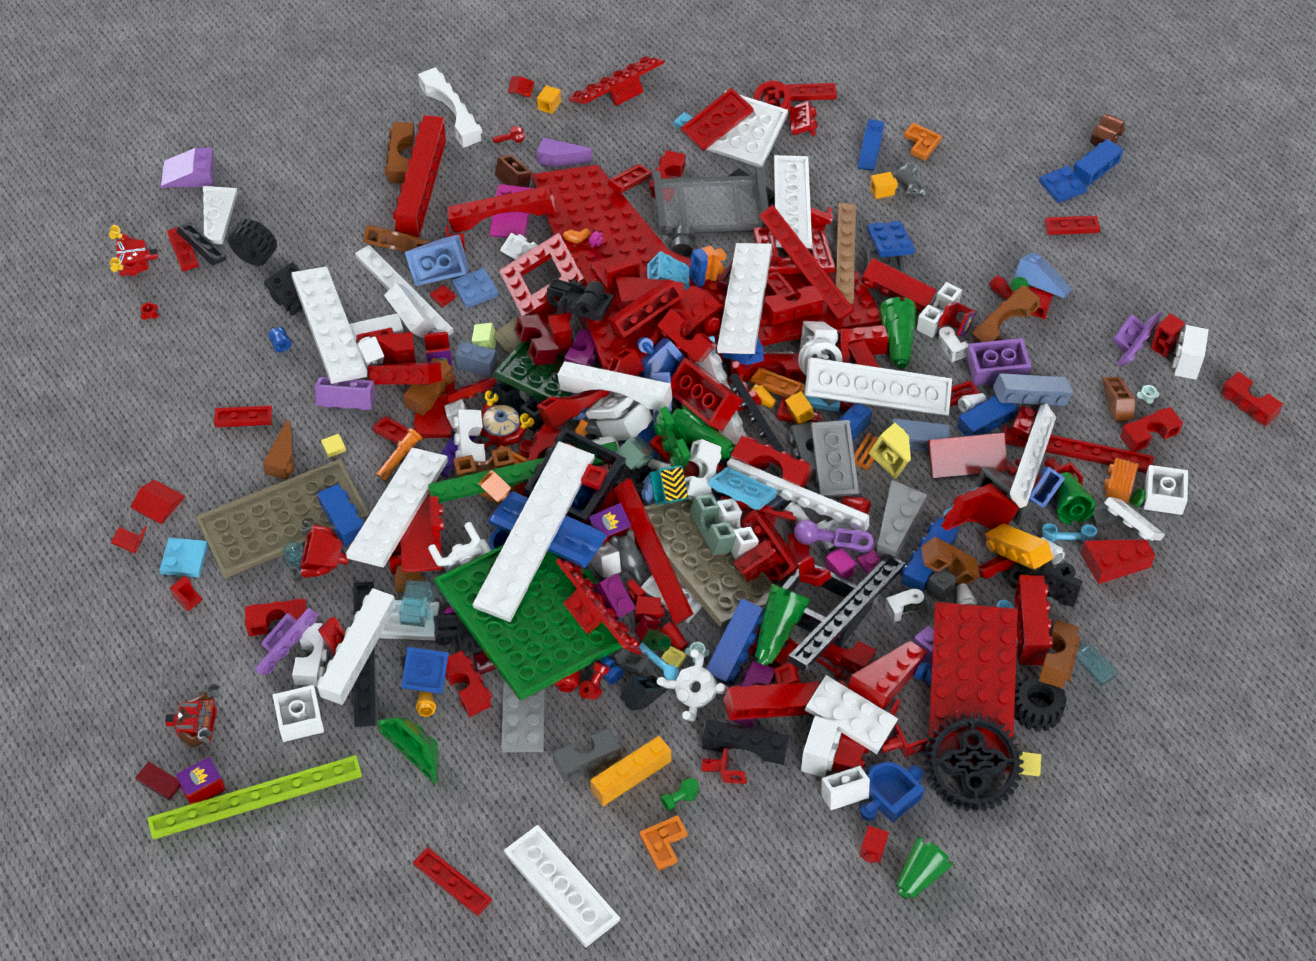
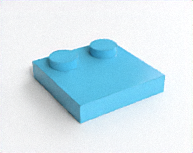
M169 538L160 566V574L200 577L208 548L207 541Z

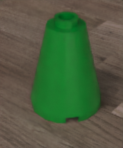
M1061 473L1060 475L1065 477V479L1055 492L1059 519L1066 524H1072V521L1083 523L1095 513L1096 502L1071 473Z
M918 837L915 840L896 883L897 893L906 900L908 898L914 899L953 865L952 861L947 862L949 857L946 853L930 841L928 844L923 843L924 838Z

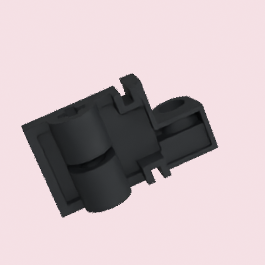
M293 262L264 281V285L270 290L273 300L280 306L283 304L286 311H290L291 316H294L303 309L292 280V272L300 270Z
M553 278L547 288L548 302L553 307H557L558 314L563 315V312L566 310L568 313L599 322L603 319L614 295L605 293L604 286L597 281H592L587 287L582 286V281H579L577 284L575 279L570 283ZM553 296L558 297L560 301L555 300Z
M1050 560L1036 569H1030L1017 562L1014 564L1009 577L1011 587L1016 589L1018 581L1013 577L1019 579L1020 575L1044 576L1045 584H1048V595L1046 597L1058 600L1065 606L1072 608L1075 606L1083 581L1075 578L1076 571L1071 564L1060 563L1054 568L1050 566Z
M437 615L433 617L434 635L437 644L446 645L455 640L458 652L463 651L464 655L467 648L469 652H483L458 615Z

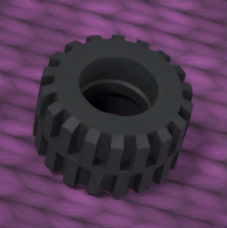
M252 219L241 220L228 237L229 246L234 254L244 262L255 266H263L278 246L277 240L271 231L263 224Z
M1038 674L1033 675L1032 678L1027 676L1024 681L1021 680L1015 689L1014 706L1015 720H1020L1019 724L1022 727L1024 724L1027 725L1028 730L1035 728V732H1040L1041 728L1044 731H1048L1049 727L1053 729L1060 722L1067 701L1064 689L1040 682ZM1040 698L1049 706L1045 708L1036 707L1029 699Z

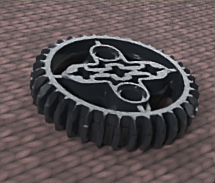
M963 713L960 716V721L957 716H953V723L947 719L945 721L946 726L940 724L938 726L940 731L936 729L933 731L935 737H929L928 740L932 744H926L925 748L931 752H924L923 756L929 759L924 760L923 765L930 767L926 768L924 773L932 774L927 777V781L934 780L930 787L931 789L939 788L936 795L939 796L943 793V802L947 798L951 799L949 806L952 807L956 802L958 803L957 809L960 810L962 805H965L966 812H969L970 806H973L974 813L978 812V806L981 807L982 812L987 810L986 805L993 810L995 808L994 802L996 805L1001 806V799L1008 801L1009 797L1007 794L1012 796L1015 793L1012 788H1018L1019 784L1015 781H1021L1022 777L1017 773H1022L1024 769L1017 765H1022L1024 760L1017 758L1022 756L1023 753L1022 751H1016L1020 744L1012 743L1016 740V736L1009 738L1008 735L1011 730L1008 729L1004 732L1002 730L1005 726L1003 723L998 727L996 726L998 720L994 719L991 723L989 722L990 716L988 715L982 720L981 713L977 715L976 719H974L973 713H970L968 719H966V715ZM968 727V730L964 731L960 737V750H947L940 759H937L939 746L945 737L959 728ZM975 727L989 730L999 737L1007 748L1010 759L999 750L986 749L985 738ZM967 738H975L978 744L971 746L967 742ZM950 758L953 759V762H957L954 767L951 766V763H947ZM971 758L974 759V762H978L975 767L970 762ZM993 758H995L996 762H999L997 766H994V763L991 762ZM937 766L948 775H961L962 788L972 798H965L951 791L942 781ZM1007 766H1010L1009 776L1003 787L993 795L980 799L978 796L983 794L987 788V775H999L1005 771ZM969 780H978L980 787H971Z

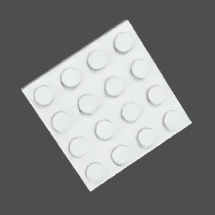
M740 95L754 108V112L706 150L756 167H763L788 115V110Z

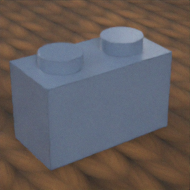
M462 341L455 354L456 367L458 369L491 377L497 366V353L493 349Z

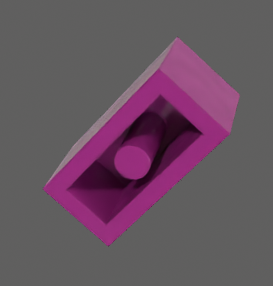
M617 573L594 585L597 593H600L605 598V605L608 608H612L617 614L616 619L636 609Z

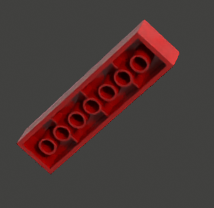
M424 115L422 122H419V133L415 135V146H412L411 150L412 158L408 159V171L404 173L405 182L401 184L400 188L401 196L397 197V209L393 211V219L396 220L395 231L420 238L446 145L444 117Z

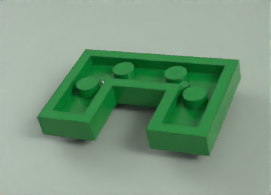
M667 406L659 409L654 431L662 440L663 450L668 452L671 466L681 465L683 472H685L691 454L683 439L676 440L672 432L675 422Z

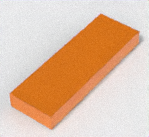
M759 368L749 380L751 385H762L767 391L787 399L793 394H797L800 391L803 392L805 389L804 384L762 368Z

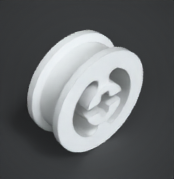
M820 338L807 342L802 347L798 357L799 367L806 376L809 358L837 362L843 361L840 350L828 340ZM822 349H828L830 351L831 360L828 359V355L822 352Z

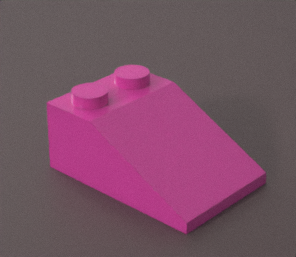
M499 184L496 196L533 188ZM508 212L492 216L490 236L508 238L513 233L516 236L520 234L525 237L531 214Z

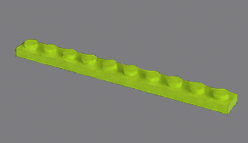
M357 756L344 758L147 817L152 839H158L360 778L362 773Z

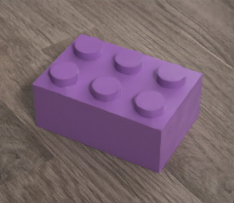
M1023 338L971 343L968 345L966 360L975 386L994 384L1000 373L1030 375L1032 366Z

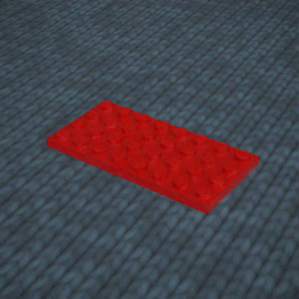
M935 602L928 739L930 736L935 737L933 734L935 729L940 731L938 727L940 724L946 726L945 721L947 719L953 723V716H957L960 721V716L963 713L966 715V719H968L970 713H973L974 719L981 713L982 720L988 715L990 716L989 722L992 723L994 719H997L996 726L999 727L1002 723L1005 725L1002 729L1004 732L1008 729L1011 730L1008 735L1009 738L1014 735L1018 609ZM968 727L959 728L945 737L939 746L937 759H940L947 750H960V737L964 731L968 730ZM975 727L976 730L983 734L986 749L999 750L1010 759L1007 748L999 737L989 730ZM967 738V742L971 746L978 744L975 738ZM950 758L947 763H951V766L954 767L957 762H953V759ZM971 758L970 762L975 767L978 762H974V759ZM995 758L991 760L994 766L998 765L999 762H996ZM1010 766L1006 767L1005 772H1010Z

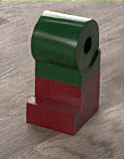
M643 615L634 632L649 649L668 651L671 646V638L658 627L660 624L659 619Z

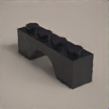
M707 719L702 737V749L723 753L724 748H727V750L743 749L757 754L763 761L784 765L789 735Z

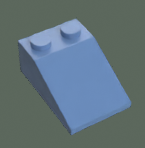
M459 235L442 238L405 252L415 286L465 275L469 269Z
M1032 252L1021 258L1014 278L1023 277L1028 281L1029 285L1063 298L1071 293L1072 288L1045 259L1041 258V255Z

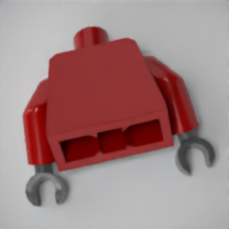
M308 521L302 523L304 527H308L305 530L300 529L302 535L307 536L300 564L302 570L292 567L290 569L292 572H298L296 576H290L292 580L296 581L301 579V577L322 576L329 574L330 571L337 567L338 563L342 565L348 564L349 559L346 553L341 552L342 541L338 539L329 527L311 526Z

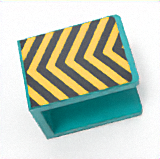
M681 465L662 468L659 471L649 473L656 506L689 499Z

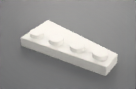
M203 186L204 235L214 244H223L237 198V188Z

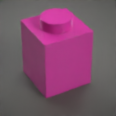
M840 548L827 555L825 568L842 578L848 579L855 574L856 563L843 548Z

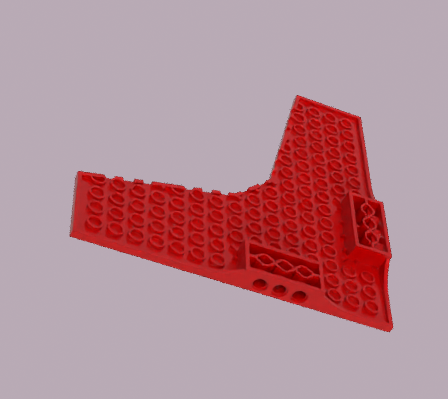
M599 165L532 174V182L535 188L550 186L555 201V212L545 214L552 235L560 233L586 281L582 286L587 287L590 282L597 281L604 286L605 293L614 295L613 302L601 322L579 316L583 330L588 332L593 342L602 369L606 370L612 357L626 348L635 350L640 361H642L647 353H643L638 349L637 342L642 337L650 339L653 329L658 324L656 317H653L625 337L616 335L607 320L620 311L614 287L606 288L592 268V263L624 254L628 260L638 258L641 262L640 278H647L648 263L660 251L689 266V271L691 259L670 251L625 196L607 186L610 178ZM587 228L590 230L591 235L595 231L602 232L604 240L599 247L595 246L593 248L588 243L591 235L580 243H573L565 240L563 234L568 230L580 232ZM724 269L723 273L717 275L716 281L708 279L705 280L703 286L698 287L715 293L724 303L726 302L727 291L718 288L717 284L726 269ZM836 271L834 273H827L835 284ZM854 271L853 304L850 303L854 308V312L839 322L824 301L821 313L775 325L770 323L762 307L758 338L763 347L774 343L801 339L803 321L825 322L835 330L882 325L881 315L868 288L861 282L862 276L860 272ZM781 274L796 292V298L798 289L812 286L803 274ZM689 277V286H696ZM767 287L765 289L764 300L765 297L773 296ZM724 309L714 316L720 320V327L717 332L707 334L702 326L687 338L691 340L697 333H704L706 336H714L715 344L718 346ZM662 333L658 338V342L653 345V348L665 337ZM716 346V354L720 356L722 362L730 361L729 359L723 358L721 353H718ZM678 349L685 358L689 359L687 357L688 353Z

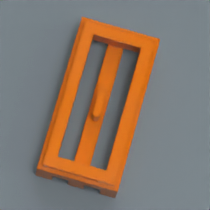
M870 433L866 435L854 454L856 466L867 471L869 470L875 459L871 456L866 464H863V462L869 455L868 453L878 440V437L874 436L873 438ZM871 441V443H870L869 446L867 447L866 451H865L864 454L862 455L861 459H860L859 461H857V459L859 458V456H860L861 453L863 452V450H864V448L866 447V445L868 444V442Z

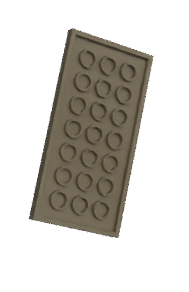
M341 459L196 516V520L224 579L304 547L307 536L302 535L300 529L305 530L308 528L303 526L302 523L304 521H308L311 526L329 527L335 534L336 531L320 506L317 493L339 484L342 490L345 489L350 498L348 501L350 504L354 503L357 508V516L359 518L362 517L364 522L368 519L370 514Z
M686 499L656 506L653 503L645 506V510L675 574L719 627L729 624L741 598L763 609L765 608L770 587L773 583L764 572L758 578L746 582L734 566L735 558L731 552L713 555L690 514L693 501Z

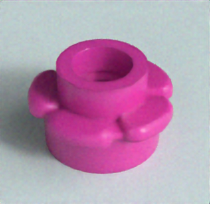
M595 231L588 243L593 248L595 246L599 247L604 240L602 237L603 233Z

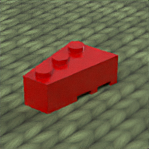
M1146 539L1084 541L1080 552L1098 584L1151 568L1155 558V553Z

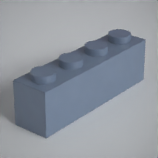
M1000 373L993 385L1000 403L1036 405L1047 403L1054 406H1066L1073 394L1066 377Z

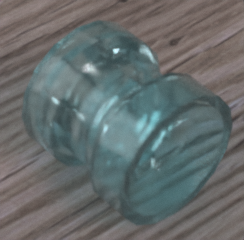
M298 542L288 543L283 550L287 565L291 568H300L304 551L303 546Z

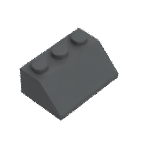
M994 467L981 468L977 488L991 483L1012 500L1010 491L1013 483L1006 478L1005 474L999 472ZM1029 499L1027 506L1019 508L1012 521L1018 526L1035 513L1037 503Z

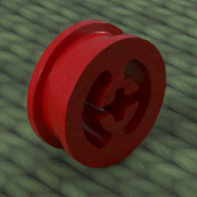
M767 81L755 90V100L762 101L764 98L765 103L786 109L788 112L790 111V91L783 83ZM780 98H784L782 104H780Z

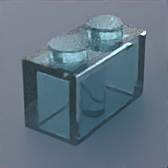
M407 580L399 612L402 625L425 627L426 620H430V604L434 603L435 591H432L430 582Z

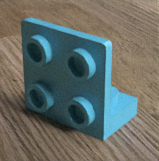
M661 251L648 263V279H669L683 282L685 289L690 287L689 266Z

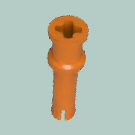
M409 428L407 430L408 433L403 440L398 441L397 449L376 473L383 481H386L411 448L423 439L413 429Z

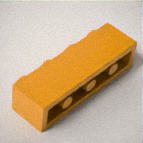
M1004 523L985 533L986 546L990 551L1032 569H1036L1054 559L1048 541Z
M657 736L590 780L591 792L600 804L605 806L671 762L672 750L660 736Z

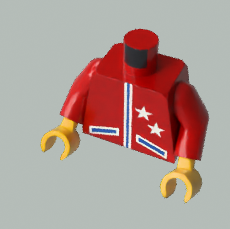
M112 225L109 237L111 239H119L116 240L117 258L113 257L109 262L111 271H119L120 276H136L142 271L149 269V260L159 259L158 249L148 250L144 240H138L125 233H120L121 229L117 225Z
M487 391L485 393V398L488 402L484 404L482 409V419L485 412L494 407L492 404L498 401V394L495 393L494 397L490 399L492 392ZM526 413L522 414L516 431L506 436H494L488 433L482 424L480 432L482 438L478 443L484 444V449H487L491 444L498 448L501 445L505 447L520 442L527 431L526 427L534 424V419L529 418V415Z

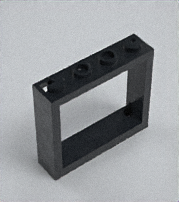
M565 428L559 436H556L553 447L548 448L543 462L538 463L533 477L527 480V484L524 487L526 497L529 498L558 442L570 444L580 450L594 454L596 458L608 463L612 467L608 471L600 489L596 490L583 512L579 513L569 508L566 513L568 517L589 526L591 523L589 517L598 512L625 470L626 458Z
M815 564V567H816V568L824 569V568H822V567H820V566H818V565ZM798 569L782 586L783 588L793 591L800 583ZM832 572L831 578L821 585V587L843 598H846L858 586ZM874 600L832 644L841 648L872 609ZM806 608L799 623L796 625L812 632L826 617Z

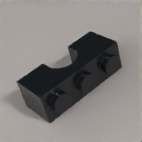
M499 382L493 387V397L495 393L499 397L498 401L494 404L507 405L514 408L518 412L519 417L526 413L529 415V418L534 419V424L530 427L527 426L529 430L534 432L545 424L537 408V405L541 403L533 397L528 402H524L520 396V390L503 382Z

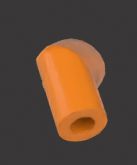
M587 228L580 232L568 230L564 232L563 237L570 242L580 243L589 237L591 233Z

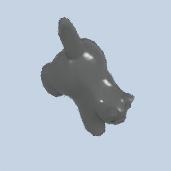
M908 161L904 166L899 167L896 172L890 169L882 171L883 173L891 172L894 178H897L900 183L908 188L906 190L907 198L919 196L920 194L926 196L923 182L918 178L915 163Z
M629 529L624 536H612L610 539L613 546L619 551L621 569L631 572L637 584L642 586L643 578L640 567L643 564L644 558L641 548L635 543L634 531Z

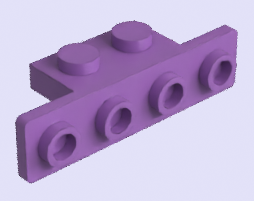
M1161 312L1151 316L1145 325L1133 314L1127 318L1112 339L1125 352L1117 363L1119 366L1124 363L1129 364L1135 358L1134 353L1142 348L1144 345L1142 342L1152 334L1150 332L1151 329L1159 324L1160 321L1158 319L1162 315Z
M308 608L298 620L287 613L261 642V645L269 653L255 670L262 675L271 673L280 659L284 658L289 653V649L302 638L303 633L314 625L319 613Z

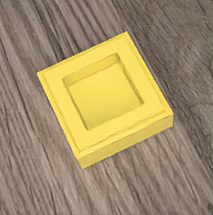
M339 434L321 440L328 458L346 451Z
M670 646L668 651L664 652L661 659L668 665L676 666L679 670L687 658V654Z
M1022 752L1023 755L1019 759L1024 760V763L1019 765V767H1022L1024 771L1018 774L1040 776L1041 754Z

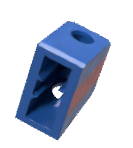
M1050 467L1042 468L1036 476L1029 499L1045 508L1065 477Z

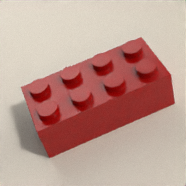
M685 357L670 379L672 395L708 425L721 431L725 429L743 401L740 396L703 367Z
M1019 576L1014 594L1015 609H1018L1017 640L1019 665L1043 666L1046 654L1049 653V648H1052L1053 638L1049 636L1051 618L1047 617V613L1050 610V603L1046 601L1048 584H1045L1044 576Z

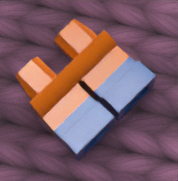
M710 245L692 251L689 277L697 287L703 286L705 280L708 279L716 281L717 275L723 273L724 267L720 261L726 259L724 250L722 248L714 250Z

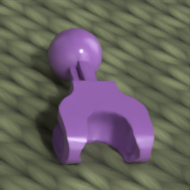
M811 520L800 521L794 529L796 540L804 545H810L819 540L834 543L836 548L861 553H868L874 548L873 537L868 532L837 528L836 531L819 529L816 523ZM862 539L869 541L865 546H861L859 542Z

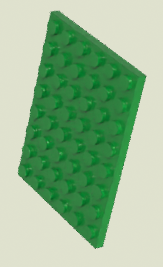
M504 545L434 578V584L519 701L622 648L603 621L588 634L563 603L577 588L557 564L556 560L559 557L549 551L546 552L511 622L473 608V603Z

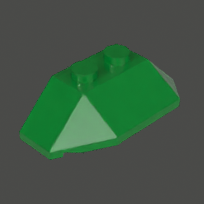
M400 717L380 719L377 722L379 732L433 784L437 783L439 767V744L433 737H428L424 729L419 724H414L410 719Z

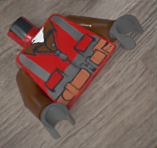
M213 682L210 683L204 693L181 703L178 714L166 715V727H175L178 738L190 747L203 743L211 744L217 713L213 697H220V692L216 691L220 686Z

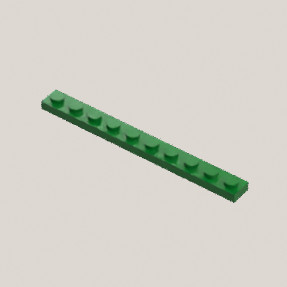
M616 441L601 444V446L613 452L618 450ZM596 457L592 463L596 467L608 464ZM545 458L492 470L510 487L516 486L517 484L526 483L529 478H532L535 474L536 466L538 463H542ZM491 470L428 484L430 496H438V503L485 493L486 491L478 483Z

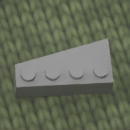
M893 480L891 481L876 552L880 559L883 560L888 554L895 558L899 556L925 508L927 494Z

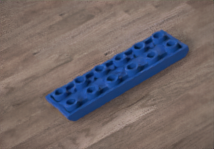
M509 491L508 496L502 500L487 522L511 533L529 498L514 491ZM565 515L547 551L586 568L607 537L603 532Z

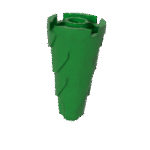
M895 297L881 303L879 313L882 325L885 326L888 334L890 360L894 366L903 369L910 363L916 305L911 299L905 298V301H900V297Z
M685 405L682 406V410L677 408L671 414L675 422L672 432L676 440L683 439L686 446L691 448L694 441L702 439L722 447L720 452L722 460L732 458L731 454L735 449V444L716 431L714 427L708 425Z
M775 584L771 585L764 608L765 614L760 626L761 631L755 657H757L756 662L765 666L773 663L785 641L789 639L795 625L799 623L810 602L809 598Z

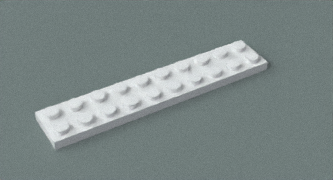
M558 442L473 603V608L511 622L581 486V478L588 464L592 465L595 459L594 454Z

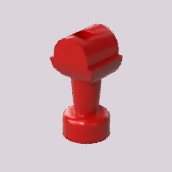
M595 661L593 665L595 672L590 681H584L580 684L579 694L582 698L596 700L602 695L599 683L602 675L608 674L610 667Z

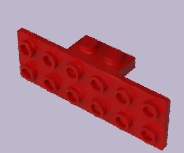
M642 57L639 59V62L628 64L627 68L613 72L612 76L603 77L600 79V82L589 84L586 86V89L574 92L573 96L568 99L571 102L586 104L609 92L613 104L618 106L643 93L639 76L664 64V60L657 59V57Z
M428 493L401 538L402 572L442 570V566L436 564L428 549L430 545H436L442 557L440 530H444V521L439 516H443V505L438 504V496L431 497L430 493Z
M558 558L556 560L557 564L577 588L563 604L583 630L589 634L603 621L624 649L640 655L642 651L639 648L640 643L638 640L627 633L629 631L627 626L616 619L617 614L615 611L605 605V598L600 593L594 591L593 588L595 586L589 579L583 577V570L577 564L573 565L568 560L564 561Z

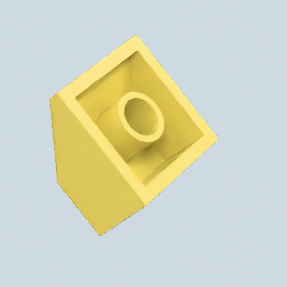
M896 423L880 435L868 453L894 479L899 477L911 460L909 435Z

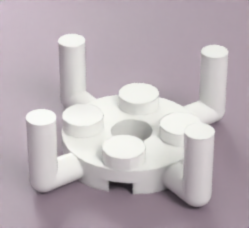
M467 522L464 525L472 539L471 542L465 545H455L448 557L442 558L436 545L433 544L428 547L436 564L444 566L446 572L491 551L486 540H480L471 522Z
M696 649L691 651V656L696 659L695 666L681 670L676 681L667 680L663 677L657 679L658 685L664 688L675 689L677 698L683 704L689 706V712H683L682 716L690 722L696 720L697 708L706 706L707 703L713 700L716 693L726 694L729 688L722 683L717 684L711 672L703 668L704 654ZM697 681L700 682L701 689L693 693L691 690L692 684Z

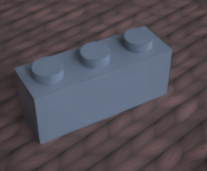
M893 418L892 425L896 423L909 435L910 450L929 452L928 440L949 438L950 425Z

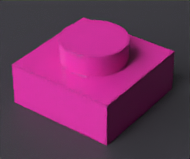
M874 550L857 558L858 565L867 575L882 561Z

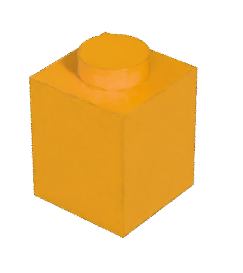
M546 85L537 97L538 110L553 114L561 103V90Z
M891 172L871 176L870 189L875 199L895 195L898 183L896 178H893Z
M802 391L791 395L785 400L787 409L797 424H803L815 417L813 407Z

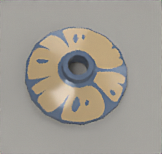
M507 405L491 407L485 412L482 419L484 429L494 436L510 435L516 431L520 423L518 412Z

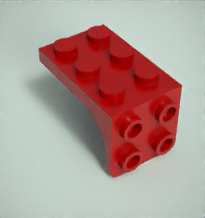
M990 483L983 487H978L976 490L968 491L964 495H958L953 501L954 506L945 514V520L941 527L948 531L967 522H976L992 530L1003 523L1009 525L1019 507Z

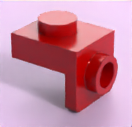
M811 207V226L823 227L824 230L826 225H830L832 222V207H828L826 213Z
M809 556L798 563L800 582L821 586L831 578L830 570L815 567L814 557Z

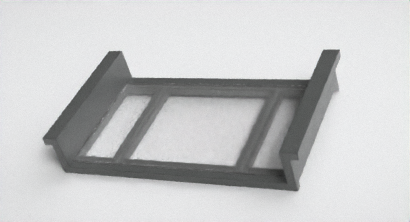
M756 167L754 176L661 179L660 171H653L658 224L661 229V235H673V230L681 225L692 227L695 230V234L753 232L754 228L766 227L759 217L762 212L769 208L763 167Z

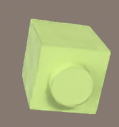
M475 324L472 343L495 350L496 339L493 336L496 330L493 324Z

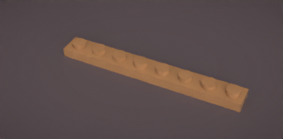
M839 203L835 285L847 301L853 304L856 205Z

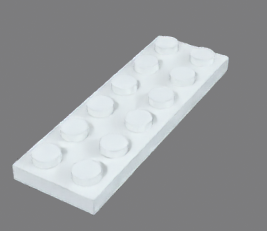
M539 825L504 849V854L585 948L620 921V917Z

